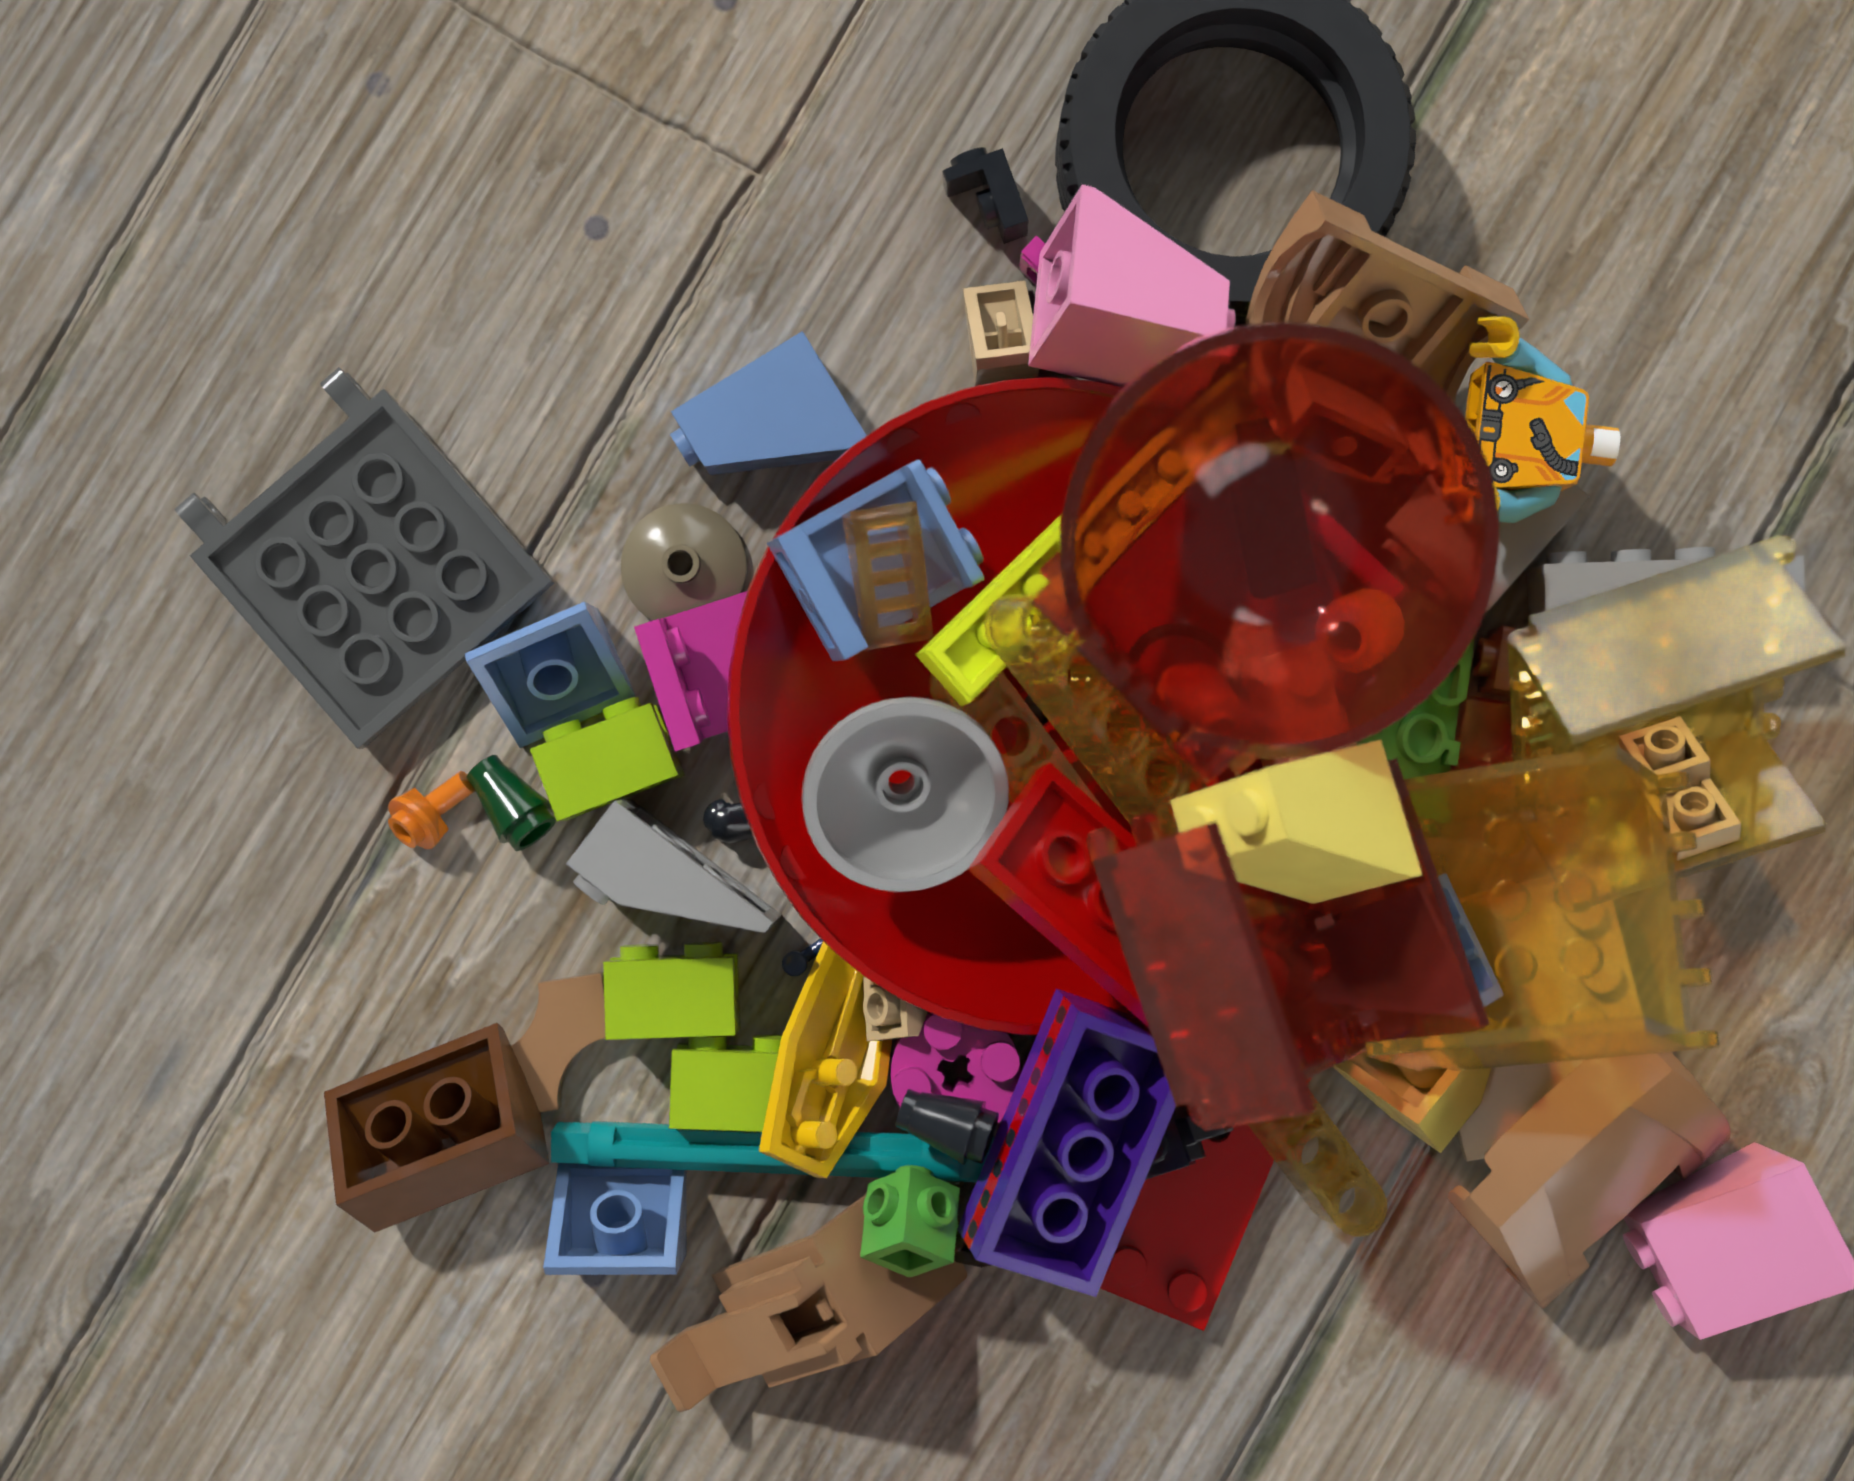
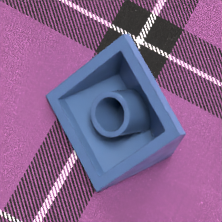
M585 601L465 653L466 662L519 748L544 738L542 732L552 727L576 719L582 722L602 713V709L635 697L634 690L599 609Z
M558 1163L543 1266L545 1275H677L687 1255V1170L590 1166L589 1164Z

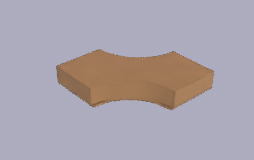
M603 972L538 983L539 998L535 1017L525 1034L511 1047L523 1070L539 1112L558 1110L562 1106L561 1087L563 1089V1079L571 1061L584 1047L605 1038Z

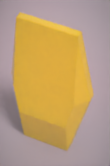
M824 942L819 949L781 1037L759 1152L813 1177L827 1179L886 1087L892 1039L867 1041L866 1020L863 1012L864 976L833 952Z

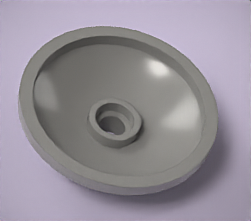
M923 698L884 700L863 707L844 718L826 734L815 749L808 763L802 788V805L806 826L814 845L824 859L838 872L859 884L875 889L896 892L921 890L937 886L966 871L1005 816L1008 804V780L1005 766L997 747L987 732L974 719L955 707ZM897 770H907L911 773L909 779L903 783L896 784L888 780L890 775Z

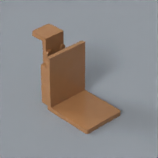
M866 1193L812 1235L721 1268L711 1276L721 1292L718 1297L727 1312L719 1314L713 1319L687 1327L650 1356V1363L676 1410L679 1412L690 1410L716 1388L762 1374L769 1388L878 1355L967 1278V1271L963 1264L954 1261V1263L909 1278L860 1258L864 1225L863 1204Z

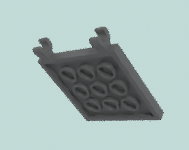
M338 367L320 383L349 417L335 431L228 523H226L222 514L206 497L201 499L196 493H192L174 510L204 543L190 557L357 749H364L465 662V653L483 646L555 583L388 391L382 389L370 399L351 375Z

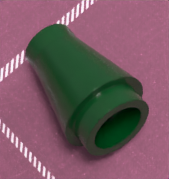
M491 755L483 759L467 774L466 778L475 789L500 843H509L515 851H521L539 841L555 825L556 819L550 812V802L505 766L497 755Z

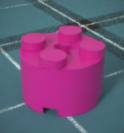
M927 1012L926 1019L918 1036L896 1040L891 1062V1084L893 1094L899 1106H901L908 1089L920 1093L927 1092L986 1101V1109L999 1113L998 1123L1003 1119L1021 1075L1019 1055L1010 1033L980 1029L942 1018L930 1012ZM959 1054L966 1056L967 1071L971 1075L967 1079L958 1076L953 1083L944 1080V1068L939 1064L942 1059L954 1062Z

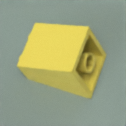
M1381 740L1268 767L1170 800L1189 866L1196 870L1312 904L1422 875Z

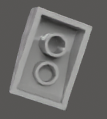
M615 800L566 863L579 874L573 883L586 895L602 905H605L610 900L612 902L615 901L618 905L763 933L767 932L782 915L633 800Z

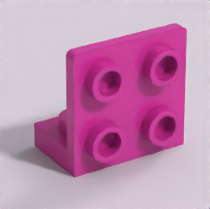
M747 591L634 627L675 751L700 744L705 738L728 731L729 667L736 627Z

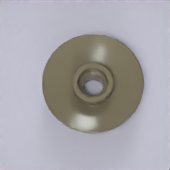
M680 503L667 505L646 515L630 532L621 556V576L626 593L635 607L652 621L742 593L747 575L746 553L736 530L717 512L696 504ZM678 553H687L693 560L692 569L683 576L673 574L670 569V561Z

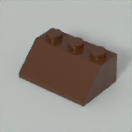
M498 1023L324 1092L336 1205L374 1233L550 1164L541 1112H539L526 1077L505 1031Z

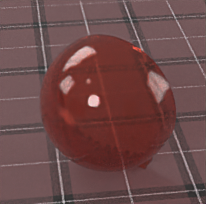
M1264 322L1227 328L1204 335L1179 346L1154 361L1130 380L1105 407L1088 432L1071 470L1061 509L1059 551L1040 568L1041 574L1048 581L1035 592L1029 602L1064 637L1077 629L1081 638L1076 642L1074 648L1113 688L1122 693L1123 698L1162 738L1167 737L1173 731L1181 734L1174 741L1172 748L1206 783L1215 779L1228 766L1239 776L1257 758H1299L1333 751L1379 733L1422 703L1450 674L1476 634L1489 603L1496 577L1499 555V513L1490 468L1478 438L1463 413L1448 394L1422 369L1386 346L1346 330L1313 323Z

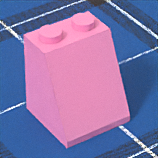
M1082 184L1040 252L1028 366L1128 388L1137 392L1176 401L1193 379L1198 380L1202 377L1208 361L1218 349H1225L1230 342L1235 326V312L1232 309H1228L1230 281L1095 187Z
M1756 1142L1691 1174L1684 1181L1680 1180L1645 1198L1624 1217L1630 1230L1623 1234L1624 1242L1639 1267L1643 1270L1647 1267L1650 1268L1659 1286L1658 1289L1652 1292V1295L1660 1312L1672 1327L1680 1325L1699 1340L1854 1289V1259L1805 1164Z

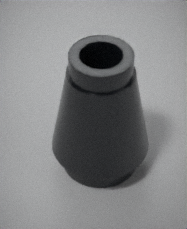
M908 1089L898 1112L896 1127L908 1131L909 1134L965 1165L967 1160L983 1164L997 1127L999 1113L986 1109V1101L927 1092L920 1093Z

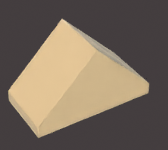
M1017 281L963 288L975 386L1004 380L1038 378L1040 369L1028 366L1033 313L1026 282Z

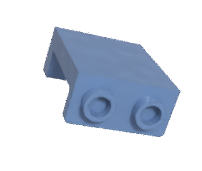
M919 459L767 543L832 661H841L852 657L869 647L868 643L960 590L973 587L984 580V576L978 565L983 563V556L977 542L966 528L963 527L958 530L946 508L951 503V498L945 483L933 468L926 470Z

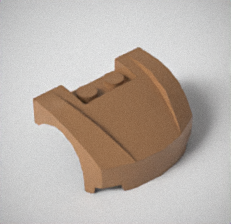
M1312 190L1277 240L1258 278L1246 319L1242 368L1251 393L1268 416L1274 430L1287 443L1327 467L1374 480L1395 481L1399 471L1431 470L1439 465L1445 471L1453 472L1462 465L1453 435L1452 413L1457 392L1470 365L1476 359V357H1472L1469 353L1471 343H1488L1489 338L1486 328L1483 325H1478V318L1510 317L1516 322L1518 328L1521 329L1528 322L1529 317L1513 288L1466 265L1457 273L1371 231L1364 215Z
M1634 1022L1627 1030L1628 1035L1634 1040V1044L1617 1057L1608 1050L1601 1048L1544 1095L1484 1154L1485 1163L1492 1172L1471 1193L1460 1185L1448 1192L1449 1202L1509 1266L1506 1271L1542 1309L1547 1307L1590 1267L1583 1252L1628 1215L1672 1171L1684 1181L1730 1139V1125L1725 1115L1691 1072L1641 1022Z

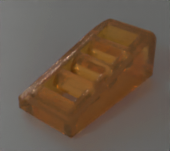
M917 501L855 510L842 515L862 635L869 646L865 650L933 639L922 530ZM897 526L899 540L869 544L868 531ZM902 554L904 567L872 572L871 559ZM907 581L908 595L876 600L875 586ZM911 608L913 622L879 627L878 614Z

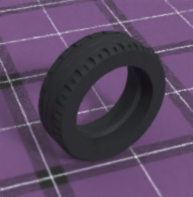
M1125 0L1109 14L1108 22L1101 23L1082 50L1079 62H1076L1067 86L1059 121L1055 152L1056 182L1062 210L1066 211L1082 184L1095 187L1230 281L1228 309H1232L1235 312L1234 327H1239L1242 331H1245L1252 294L1262 268L1272 250L1248 256H1226L1202 251L1169 235L1144 212L1129 184L1123 156L1125 124L1138 93L1146 82L1170 60L1201 49L1215 47L1248 49L1263 53L1288 65L1315 88L1331 112L1340 137V165L1336 184L1330 199L1364 215L1371 231L1385 237L1395 222L1396 214L1401 210L1411 181L1409 171L1413 168L1415 161L1416 131L1411 126L1415 121V112L1411 103L1412 96L1409 86L1402 80L1405 75L1402 66L1397 62L1396 54L1391 45L1382 40L1381 36L1383 33L1377 25L1372 24L1369 16L1361 8L1354 7L1351 4V0Z

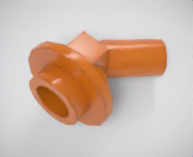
M459 771L425 797L416 788L408 790L399 797H394L388 804L391 815L388 819V824L393 834L408 847L415 848L418 845L424 849H433L449 830L440 816L475 792V789L466 778L467 774Z

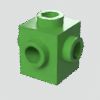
M915 1165L899 1167L895 1173L868 1183L867 1195L863 1204L864 1225L860 1258L909 1278L954 1263L960 1188L934 1177V1173L930 1169Z

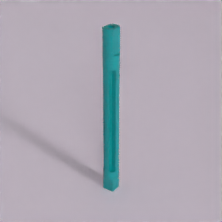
M593 1121L592 1123L557 1122L551 1131V1163L589 1164L590 1166L809 1175L760 1153L759 1147L762 1132L669 1129V1124ZM856 1132L829 1176L882 1178L895 1173L899 1167L915 1165L930 1169L934 1173V1177L943 1181L977 1182L984 1162L980 1164L967 1160L965 1165L911 1134Z

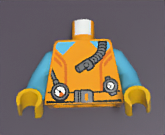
M1506 316L1480 317L1477 323L1486 328L1489 337L1488 343H1471L1469 353L1472 357L1492 358L1495 363L1486 362L1470 374L1460 456L1462 465L1459 468L1457 485L1453 486V492H1456V496H1465L1469 506L1466 513L1455 514L1454 520L1457 524L1482 520L1516 523L1554 505L1561 491L1577 485L1582 463L1612 467L1619 453L1620 430L1614 427L1586 424L1589 404L1588 392L1574 387L1569 374L1537 348L1522 339L1519 335V328L1513 319Z

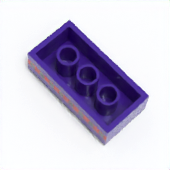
M1056 988L957 1228L976 1260L1093 1297L1097 1296L1189 1076L1176 1062V1051L1138 1017Z

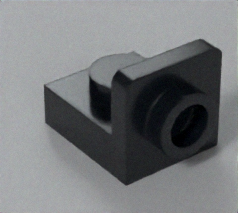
M980 147L965 151L954 157L950 161L952 167L942 171L943 186L947 197L983 186L984 190L976 192L975 196L987 230L998 227L1004 244L1027 236L1029 219L1003 148L987 153L986 148Z

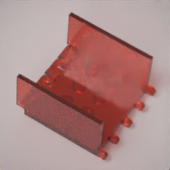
M1397 758L1388 760V764L1422 875L1314 904L1238 882L1217 821L1180 833L1177 831L1164 835L1158 817L1151 812H1147L1134 817L1132 820L1131 828L1137 846L1122 851L1119 849L1115 835L1106 827L1093 830L1087 835V847L1175 1105L1187 1104L1192 1120L1196 1125L1203 1127L1204 1130L1303 1115L1316 1110L1306 1079L1332 1068L1335 1064L1345 1062L1372 1049L1375 1045V1039L1378 1047L1381 1048L1482 1029L1490 1025Z

